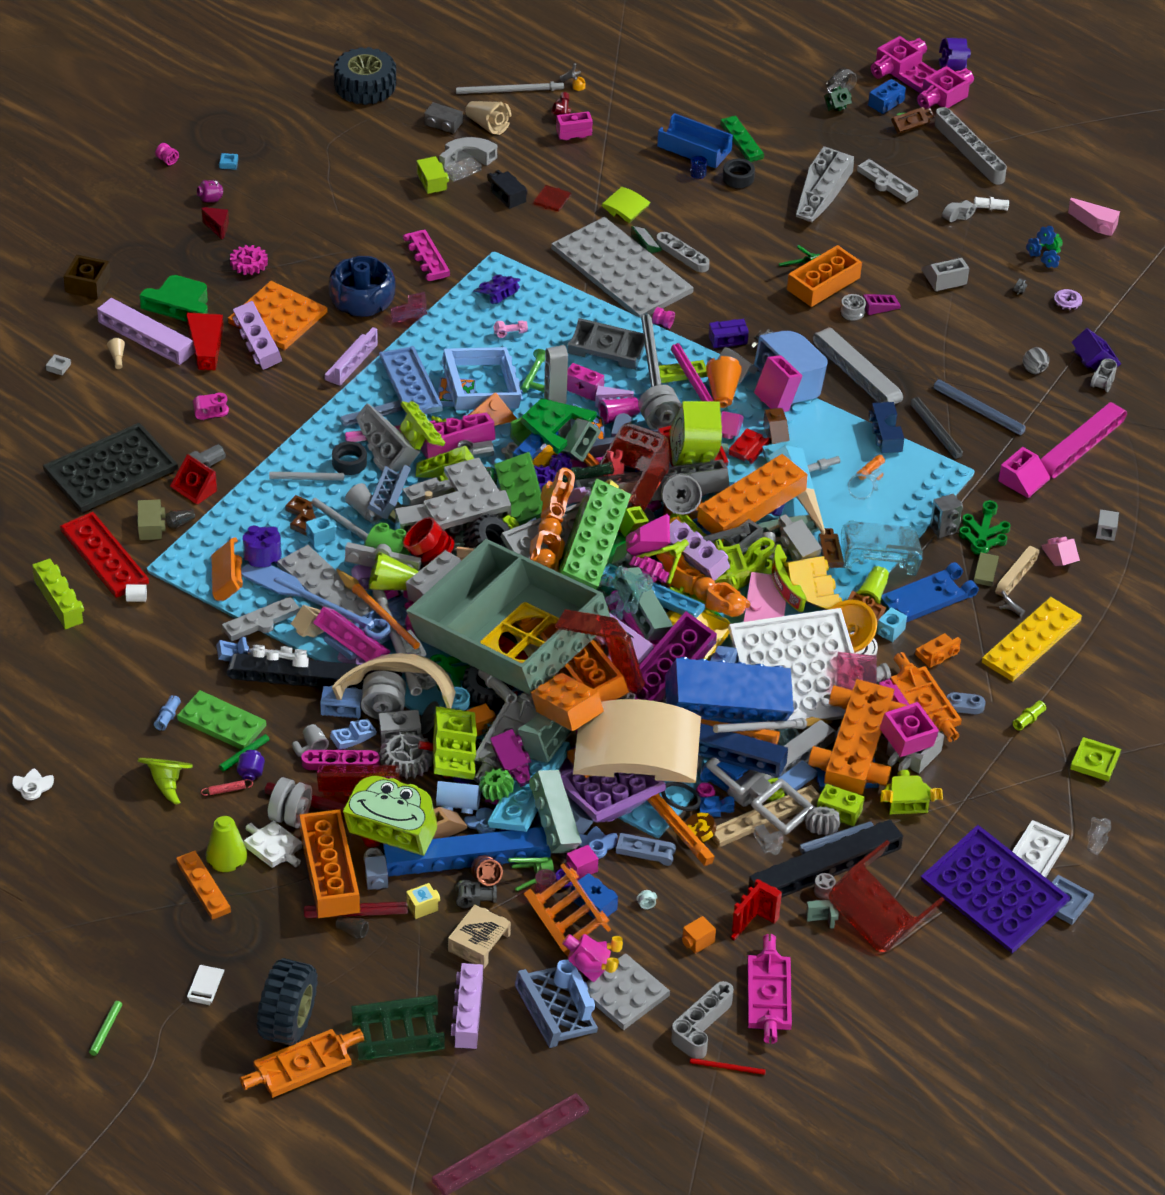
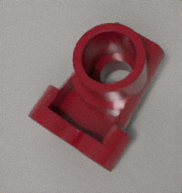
M562 92L560 94V99H557L552 106V115L571 113V108L568 107L569 93Z

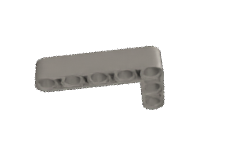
M565 345L546 348L544 399L566 404L568 372V353ZM571 419L558 430V436L566 438L571 429Z

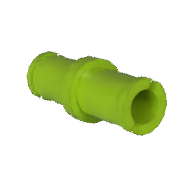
M1037 701L1030 708L1023 710L1022 714L1013 721L1014 728L1021 731L1029 723H1034L1037 717L1046 711V705L1042 701Z

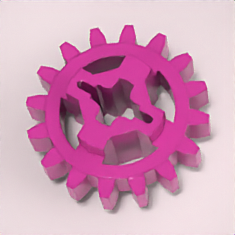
M245 245L242 248L239 246L238 250H233V254H230V266H232L233 270H237V273L243 272L244 275L247 273L253 275L254 272L260 273L259 270H265V266L268 265V255L265 254V250H261V247L254 248V245L251 247Z
M633 556L629 563L632 568L639 567L646 579L654 583L657 580L666 583L669 578L668 572L662 569V564L647 556H644L643 559Z

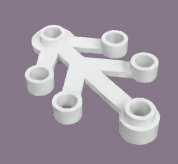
M253 645V648L249 649L253 657H264L267 655L268 660H278L280 657L293 660L292 666L308 667L309 658H307V650L295 649V653H292V647L283 646L281 650L265 649L264 645Z

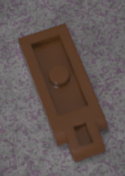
M922 107L895 116L891 121L897 134L929 124L930 120L935 118L931 108L925 110Z
M824 528L825 534H818L819 545L822 547L821 555L827 560L829 568H843L844 560L838 534H834L833 528Z

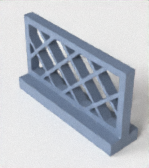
M557 967L528 973L526 969L520 970L517 973L515 987L549 1048L556 1047L558 1041L597 1032L598 1027L592 1016L590 1020L583 1021L588 1023L589 1027L584 1028L577 1025L578 1021L581 1020L579 1013L568 1009L570 1004L575 1006L572 996L567 997L559 993L561 989L569 991V989L558 987L554 983V979L550 978L552 975H555ZM539 979L541 981H544L543 986H540L538 984H535L532 980ZM547 983L558 987L557 991L545 988ZM544 993L553 997L552 1001L542 999L541 994ZM556 999H559L567 1004L565 1007H562L554 1002ZM553 1009L561 1012L560 1018L552 1015L550 1010ZM564 1015L576 1018L575 1022L572 1023L564 1020ZM559 1025L568 1027L571 1030L561 1033Z

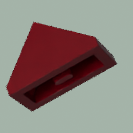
M201 208L202 222L221 240L224 239L229 224L228 209Z

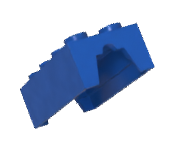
M674 113L671 116L667 132L663 131V127L658 130L657 147L717 168L732 151L733 135Z

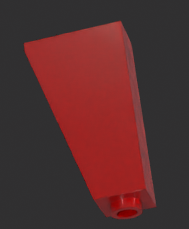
M187 313L188 331L190 339L193 340V351L198 369L216 370L224 328L223 315Z

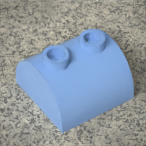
M438 781L437 806L453 811V808H460L461 813L473 814V810H478L481 797L479 785Z

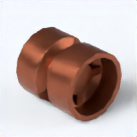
M479 856L471 865L473 877L483 885H495L502 878V866L490 856Z

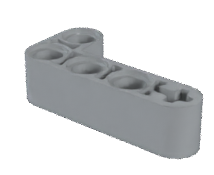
M724 981L717 983L676 1019L672 1026V1043L691 1058H704L707 1054L708 1036L703 1031L731 1007L733 986Z

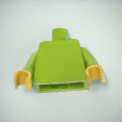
M901 770L898 772V776L892 778L891 784H887L884 790L881 791L880 802H890V814L928 813L930 800L931 802L937 799L943 800V792L941 788L931 789L926 783H923L920 776H910L908 770Z

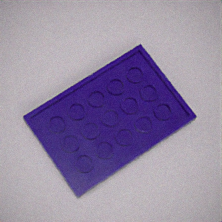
M979 825L973 828L921 876V881L1012 954L1070 901V896Z

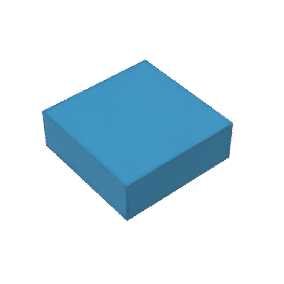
M221 153L219 168L236 169L238 154Z

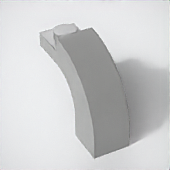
M475 137L455 139L445 144V152L441 153L439 161L442 163L444 171L461 160H475L487 166L497 159V144Z

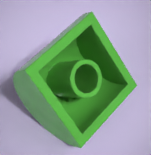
M387 523L376 524L369 532L364 545L376 549L378 545L386 544L391 548L392 552L405 555L410 554L403 545L406 531L403 529L392 530Z

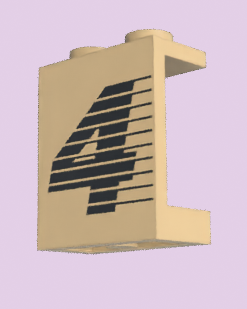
M474 905L448 937V952L473 964H482L484 969L488 964L489 951L502 935L510 936L511 922L502 916L490 912L486 908Z

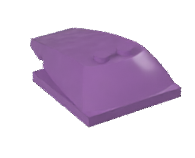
M567 757L559 770L566 794L594 822H611L618 817L631 813L632 810L642 805L650 797L666 790L665 783L655 780V775L614 772V777L590 776L585 778L583 775L573 774L574 765Z

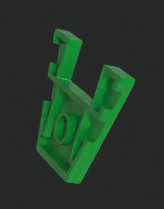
M541 398L521 417V423L533 434L543 438V442L553 447V451L559 454L567 446L568 440L555 433L571 418L592 422L596 418L597 412Z

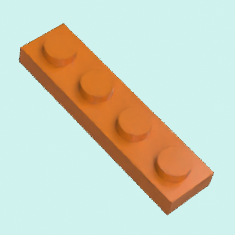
M196 851L177 857V865L210 918L213 920L231 913L230 905Z

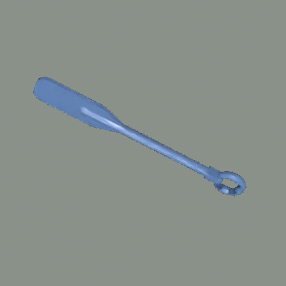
M248 563L241 569V575L244 578L277 594L303 597L322 607L334 609L343 617L364 628V632L369 638L381 639L388 636L391 632V626L386 620H371L364 616L361 617L308 592L295 576L272 565L268 567H254ZM375 625L385 627L381 633L371 631Z

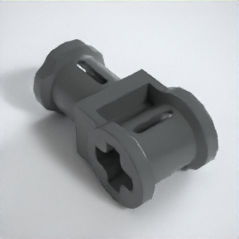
M462 880L455 886L458 892L456 904L461 908H469L474 905L480 906V901H493V903H497L496 884L480 886V882Z

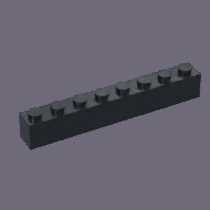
M891 819L879 822L872 827L862 829L850 836H844L840 840L827 843L820 848L810 850L798 857L790 858L788 861L773 865L766 870L755 872L749 876L748 889L750 887L754 888L756 879H759L781 891V898L815 885V879L819 874L827 873L834 877L902 848L903 835Z

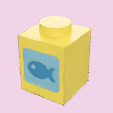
M430 883L406 891L408 908L415 919L438 911L440 896L437 890H433Z

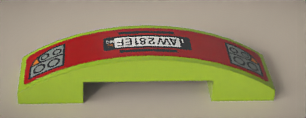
M779 544L775 548L771 567L774 584L790 606L798 612H803L807 598L800 585H792L784 569L787 557Z

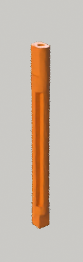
M658 793L650 797L647 801L689 847L704 866L712 864L715 856L665 802Z

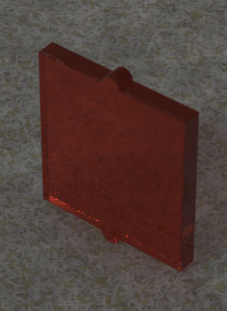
M545 185L533 204L559 212L570 198L571 192Z

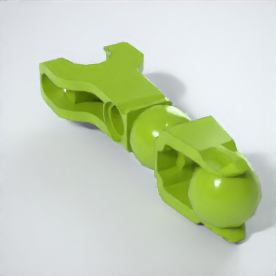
M762 537L748 548L744 559L750 575L735 580L738 585L736 590L750 583L751 572L772 573V560L769 557L775 550L773 540ZM764 545L769 546V547L765 548L764 550H761V549H760V548H761L762 546H764ZM688 595L689 598L705 604V601L699 600L695 595ZM705 607V610H707V611H709V612H712V613H715V612H716V611L710 610V609H708V608Z

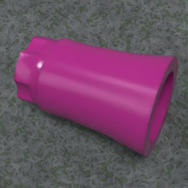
M636 397L600 400L598 404L599 416L603 418V424L605 425L614 422L618 414L625 413L633 417L640 413Z

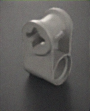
M1104 359L1094 373L1090 386H1096L1108 392L1115 379L1117 363L1112 359Z

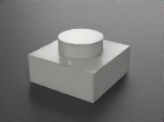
M54 354L46 364V371L63 375L71 365V360Z

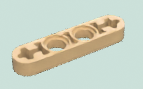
M1029 546L998 583L996 588L997 595L1003 597L1002 591H1005L1007 595L1012 591L1037 560L1039 549Z

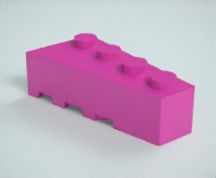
M487 412L463 416V419L460 420L447 418L446 422L436 423L435 420L429 421L434 425L435 430L441 434L445 445L431 444L425 439L420 451L429 459L457 448L458 443L462 440H468L472 443L495 440L494 421Z

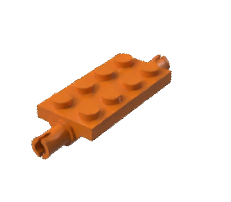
M903 652L896 654L894 661L901 670L897 675L891 676L892 683L897 685L909 705L916 702L921 705L939 732L943 731L949 742H952V739L953 741L957 740L959 733L954 727L961 725L962 719L925 666L917 668L913 663H910Z
M359 1028L345 1035H336L333 1029L325 1031L253 1061L256 1071L240 1077V1083L244 1090L262 1083L266 1086L271 1097H276L350 1066L351 1059L347 1054V1047L363 1042V1033Z

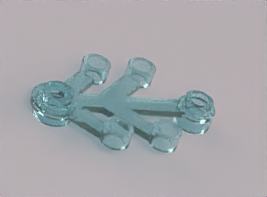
M619 566L615 571L616 576L621 579L627 578L634 583L627 586L607 574L602 575L600 582L603 586H611L619 590L604 599L607 608L608 605L619 600L616 609H613L610 614L615 616L617 613L616 618L621 621L624 609L630 614L637 612L643 592L649 591L652 588L653 580L647 573L636 575L629 572L626 567ZM635 592L632 601L627 602L630 594Z

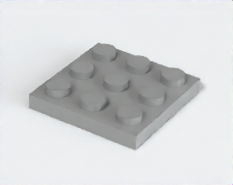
M626 953L618 959V968L615 972L609 973L604 971L595 982L591 980L586 982L589 996L593 998L595 1006L623 1030L670 996L669 989Z

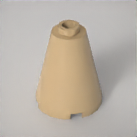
M471 101L466 106V115L491 134L500 135L509 126L508 118L511 117V110L508 104L503 102Z

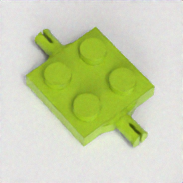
M718 539V542L715 540L716 549L719 551L723 550L729 558L727 560L730 568L718 577L715 583L728 582L737 589L738 585L735 580L750 575L740 545L724 547L721 539Z

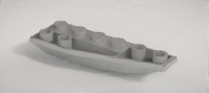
M823 146L809 167L796 217L812 222L831 204L853 172L854 156Z

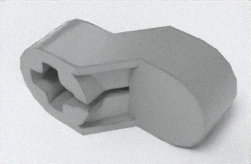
M968 200L962 203L952 202L945 207L942 217L950 222H954L957 219L967 220L974 214L976 205Z

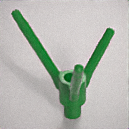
M797 245V248L807 256L803 259L779 263V266L797 263L806 264L820 256V254L810 253L802 246Z

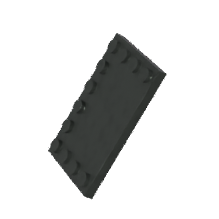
M137 423L44 464L43 469L77 509L83 513L178 470V464L140 423Z

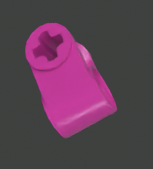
M215 393L195 397L193 399V408L196 418L205 420L207 418L226 416L229 413V408L226 405V394Z

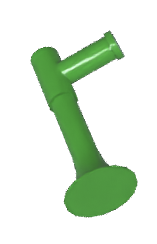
M536 349L533 352L536 360L520 388L524 393H527L529 388L544 393V385L533 382L541 364L545 363V350Z

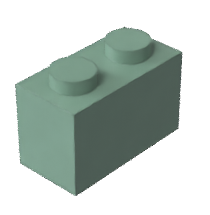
M577 418L565 438L568 440L567 446L561 452L570 456L572 460L583 462L601 430L591 422Z

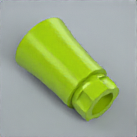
M880 566L873 567L856 593L864 597L870 596V600L873 598L876 603L880 604L881 596L887 584L888 570Z

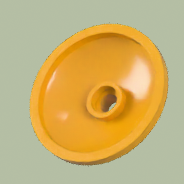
M859 600L841 601L830 609L841 608L854 653L864 649L874 638L877 630V619L873 610L866 603Z

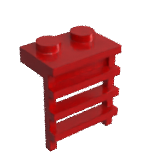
M756 879L754 888L750 887L748 895L741 897V904L736 903L734 905L732 926L734 934L731 936V939L735 941L756 915L775 924L779 919L782 892Z

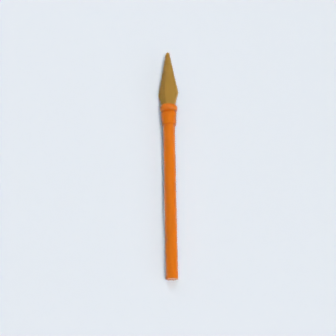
M336 569L346 588L362 598L414 649L420 647V643L367 593L357 579Z

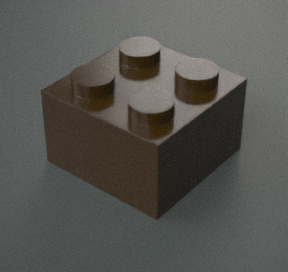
M76 254L63 276L65 292L98 299L111 278L110 262Z

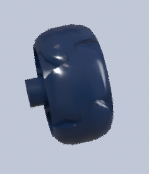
M356 256L339 262L331 271L329 279V296L337 309L352 316L368 317L380 311L383 312L391 305L395 296L396 284L392 269L386 263H382L374 257Z

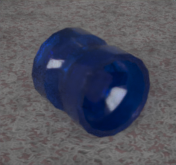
M694 156L691 158L690 176L694 179L706 177L707 159L705 157Z

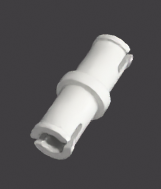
M975 197L974 204L977 208H988L991 211L993 209L1008 211L1009 200L994 199V197Z

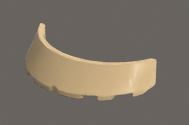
M404 653L388 654L369 660L344 674L332 686L337 700H342L343 693L349 685L360 683L364 675L371 670L429 674L437 682L445 705L449 709L452 708L456 693L450 677L441 666L423 656Z

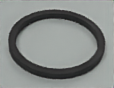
M680 782L665 784L666 788L670 786L685 788L693 793L697 799L696 805L684 807L673 803L668 799L665 791H662V798L670 806L683 811H693L699 807L701 798L692 787Z

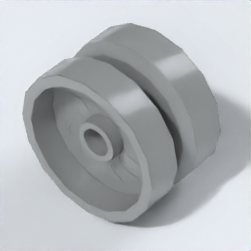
M657 385L649 388L641 395L638 401V408L649 428L656 430L671 426L681 406V402L673 388L668 385Z
M376 671L368 674L363 681L361 708L363 712L374 719H379V713L403 711L406 693L404 679L390 671Z
M285 777L279 779L269 801V820L279 823L285 820L286 825L299 828V815L308 814L311 805V785L300 782L296 785L294 780Z

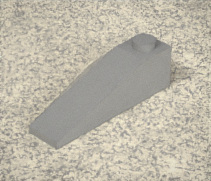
M366 403L356 416L361 431L369 443L368 448L374 455L373 460L381 471L387 466L397 472L404 465L410 466L420 453L418 449L412 447L397 428L370 404Z

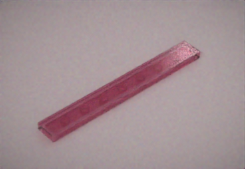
M575 1093L432 1177V1182L443 1195H449L589 1112V1106Z

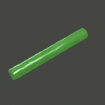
M115 1001L89 1050L91 1055L96 1056L122 1007L120 1001Z

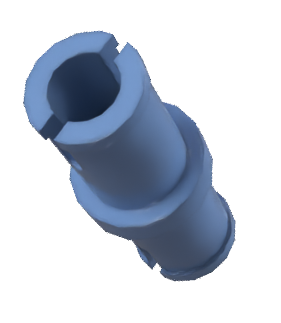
M171 695L166 705L161 707L160 715L154 722L156 729L161 730L162 728V731H164L169 721L174 718L175 711L181 703L179 697L174 695L173 698V695Z

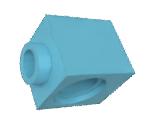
M327 515L306 522V535L314 547L335 540L337 528L334 521H331Z
M891 607L878 620L876 634L893 642L905 630L907 616Z

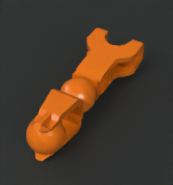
M561 468L556 473L554 481H548L542 488L540 497L541 501H543L541 521L538 527V534L531 540L529 552L531 560L557 572L559 560L562 558L565 541L560 537L562 533V517L565 514L567 501L575 481V474L568 468ZM563 475L567 476L568 482H562ZM542 542L547 544L549 549H540Z
M670 552L657 554L656 558L662 562L664 571L670 574L675 557ZM683 554L678 561L671 584L661 582L662 585L666 584L668 587L675 586L678 589L681 586L684 587V592L695 595L699 600L705 601L706 608L724 613L730 617L740 616L746 608L751 606L750 601L729 583H715L712 578L705 577L699 570L687 564Z

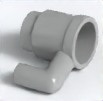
M312 724L303 730L304 739L308 745L302 748L299 742L295 741L291 746L297 756L301 757L307 750H326L329 741L321 729Z

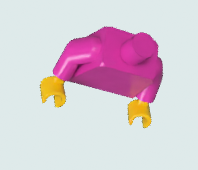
M568 934L562 944L570 950L569 962L592 982H595L604 971L613 973L618 968L619 960L617 958H610L611 951L608 949H611L613 952H620L623 946V938L613 936L611 943H607L606 941L596 942L586 934H583L578 940L571 934Z

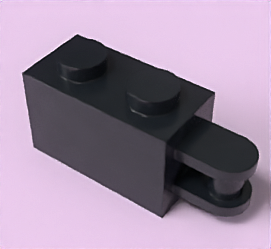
M496 170L493 174H487V179L491 183V192L509 209L526 202L527 188L509 171L502 173L500 170Z

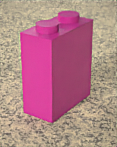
M783 356L768 357L754 393L770 409L783 408L784 412H788L803 375Z

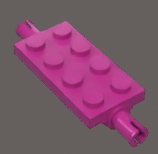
M766 934L762 938V952L757 956L748 955V1028L764 1029V1042L769 1044V1037L771 1036V1044H774L778 1040L777 1029L791 1030L792 1027L791 958L782 957L776 950V936L771 934V941H769V934Z

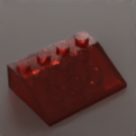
M319 765L317 771L318 790L323 792V795H335V792H344V795H352L356 785L364 778L370 776L394 778L401 782V765Z

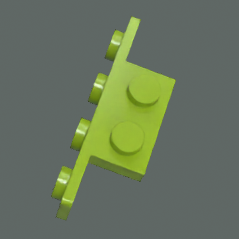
M402 401L401 406L407 415L401 423L400 431L412 447L420 450L425 439L431 444L444 446L445 441L442 439L441 434L435 430L434 425L426 418L427 416L420 410L419 405L412 401L409 403Z

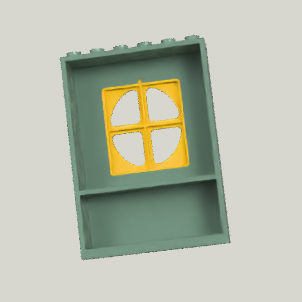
M488 539L479 544L406 610L415 635L419 640L529 695L538 686L548 682L612 622L602 592ZM544 618L530 633L512 626L513 623L522 619ZM551 624H556L560 628L546 642L537 638ZM504 632H509L522 639L507 654L503 653L499 648V638ZM529 644L539 647L528 659H515Z

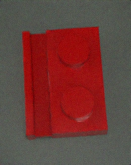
M747 428L729 448V455L743 461L748 460L752 464L762 453V446H767L770 443V438H764L762 434Z

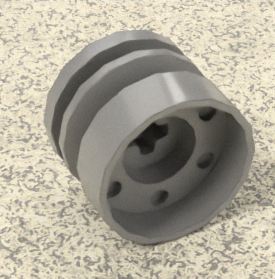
M682 473L674 474L667 478L662 485L661 499L664 505L673 513L689 514L696 510L701 502V487L689 475ZM678 489H680L681 491L683 489L685 490V496L683 498L676 497L678 494L676 491Z

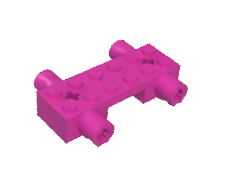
M899 36L877 48L876 62L871 65L873 76L880 79L890 73L921 93L917 97L921 108L928 109L935 104L949 108L968 97L969 85L974 81L972 71L964 68L961 71L955 72L947 66L938 71L934 70L922 62V55L927 52V46L925 41L920 38L915 41H907Z

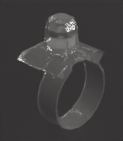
M850 69L843 70L838 75H834V84L827 88L828 93L832 92L831 89L841 86V89L847 87L848 91L851 90L857 82V76ZM852 74L851 81L846 85L842 79L846 75Z
M878 468L869 475L863 469V473L852 476L848 483V490L850 482L857 476H863L871 480L873 489L868 496L863 498L854 496L849 490L850 495L858 500L869 498L873 494V490L878 491V484L875 481L882 479L884 473Z
M1092 817L1091 827L1088 835L1092 837L1087 850L1098 855L1104 845L1107 844L1109 838L1107 834L1111 830V821L1107 818L1099 820Z

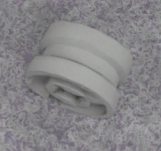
M857 294L844 296L841 301V315L847 320L861 319L865 314L866 301Z

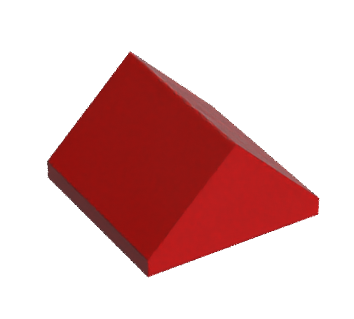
M187 454L170 487L194 503L200 504L217 491L216 472Z

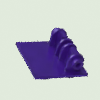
M499 274L493 276L492 280L481 283L473 291L489 294L490 302L498 304L518 292L520 286L517 282L521 281V279Z

